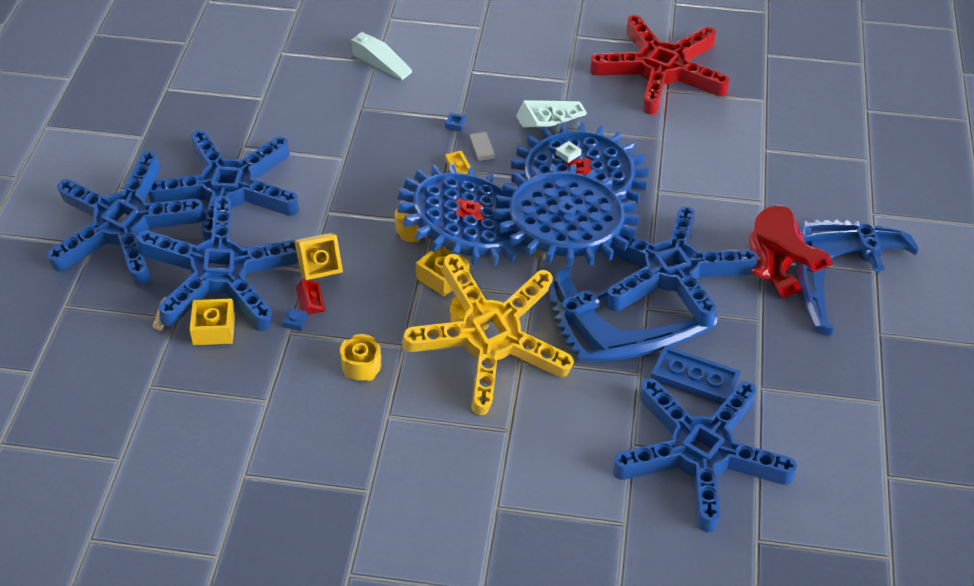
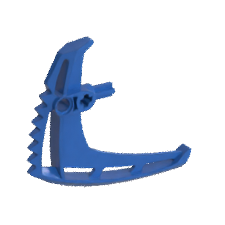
M817 220L814 223L805 221L801 229L803 241L807 245L829 253L831 259L842 254L859 252L860 257L870 262L873 271H876V273L884 270V265L880 258V249H905L914 255H917L919 249L913 237L905 231L880 225L872 227L869 223L860 224L858 221L853 224L848 220L844 223L835 220L833 223L825 220L824 223ZM811 231H833L811 234ZM796 261L797 278L812 325L818 333L832 336L834 327L828 323L825 306V268L814 273L812 272L813 292L810 290L807 278V271H812L806 265ZM813 300H815L816 303H817V307H818V310H819V314H818V311H817V309H816V306H815V303H814Z
M570 267L557 272L549 287L550 304L554 306L552 313L556 315L554 321L559 323L558 329L563 331L561 337L567 339L566 345L573 347L571 352L578 354L577 360L608 362L651 354L663 350L664 346L672 347L716 327L717 314H715V322L710 327H702L695 319L651 329L618 330L594 312L600 303L607 301L608 288L598 293L591 291L579 293L569 278L571 273ZM554 289H556V291H557V293H558V296H559V298H560V300H561L562 303H560V302L558 301V298H557V296H556V293H555V290H554ZM568 323L575 325L581 335L594 349L593 351L586 352L574 336Z

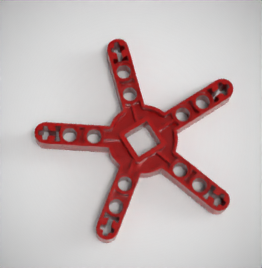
M631 15L628 17L626 32L640 52L602 53L591 56L590 73L592 75L640 74L648 80L643 104V111L646 114L652 115L657 113L665 84L676 81L683 82L716 96H725L728 92L730 79L727 75L689 61L714 46L716 30L712 27H704L673 44L660 42L640 16Z

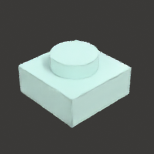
M568 141L556 149V155L569 163L581 155V149Z

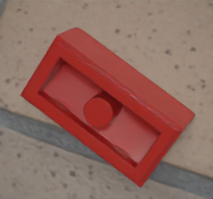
M301 279L296 287L301 311H306L307 315L324 312L325 307L319 282Z

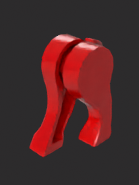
M782 205L771 206L761 211L754 222L755 229L749 236V246L757 254L756 269L750 270V273L764 280L771 281L782 299L802 291L798 280L786 274L788 267L794 260L806 265L813 273L834 265L829 253L804 243L803 235L797 225L794 214L788 207Z

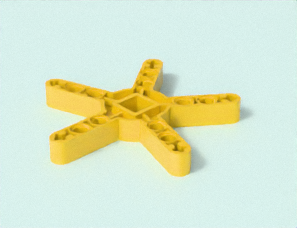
M450 254L446 256L442 273L466 312L464 319L459 322L408 328L402 340V346L406 351L418 352L464 346L469 353L477 357L471 409L479 416L485 415L489 411L493 401L497 360L503 359L509 354L557 377H565L569 374L574 363L572 356L522 332L519 318L549 290L553 279L550 272L547 270L538 271L507 301L502 303L485 299L458 255ZM493 322L500 334L488 339L481 327ZM448 333L454 334L455 337L449 336ZM432 335L436 339H430L428 336ZM523 346H528L530 350L525 349ZM541 354L546 355L548 358H543ZM482 364H486L490 366V368H484ZM484 382L488 387H484L480 383ZM481 397H484V398H483V405L481 404V401H480V398H481Z

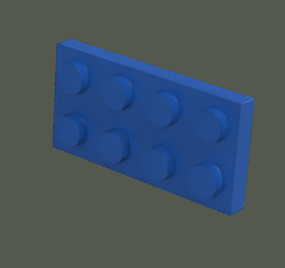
M664 346L651 373V379L724 403L734 391L741 371Z

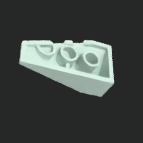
M363 32L351 39L353 56L400 80H403L412 73V69L386 43Z
M523 101L516 117L522 127H550L585 116L587 112L580 101Z

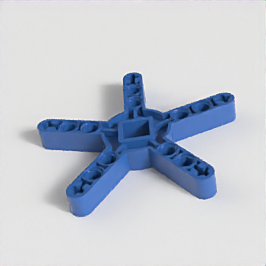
M197 130L192 133L191 137L194 151L205 166L201 175L156 180L148 193L150 203L205 198L209 205L206 211V218L201 226L204 241L212 239L214 201L219 196L228 197L231 200V207L248 202L288 216H293L299 212L296 193L255 180L289 156L288 140L283 136L275 137L245 158L236 160L224 159L208 134L203 130Z
M146 151L141 154L123 191L108 197H104L70 179L61 180L57 184V189L63 201L93 216L94 222L51 248L47 253V257L56 271H64L107 243L121 245L133 280L138 285H144L150 281L151 275L145 256L138 252V234L142 231H148L149 228L200 223L206 218L202 202L199 199L145 203V199L161 168L156 154L152 151ZM123 214L128 215L122 223L117 222Z
M219 196L214 201L212 239L196 246L154 232L142 231L137 236L138 252L143 256L188 269L191 272V276L161 302L159 306V320L163 325H174L192 308L193 300H201L210 292L215 294L226 293L230 299H233L235 305L257 330L264 331L271 325L272 312L270 307L245 279L246 274L297 264L298 256L295 240H286L242 249L238 244L229 240L231 200L226 196ZM209 263L230 264L229 269L208 268Z
M681 207L677 213L670 241L652 244L637 237L632 239L620 235V237L628 240L627 249L623 251L614 245L609 246L614 250V256L644 268L608 288L607 307L612 311H620L660 288L667 291H676L700 326H713L716 305L698 281L699 277L752 275L750 270L756 269L757 254L752 250L698 252L689 245L695 211L691 207Z
M646 379L641 385L640 401L673 435V439L617 453L614 458L613 474L618 479L626 480L678 467L684 473L694 477L698 527L704 532H712L717 528L720 516L717 486L718 475L722 474L726 469L787 485L794 479L797 463L790 457L734 442L731 431L752 407L756 387L753 383L741 382L710 418L704 416L692 417L658 381ZM697 440L712 448L708 454L693 446Z

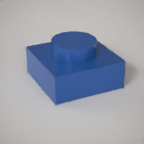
M450 113L445 123V129L462 132L466 123V115Z
M288 308L282 322L283 328L302 331L308 317L307 312Z

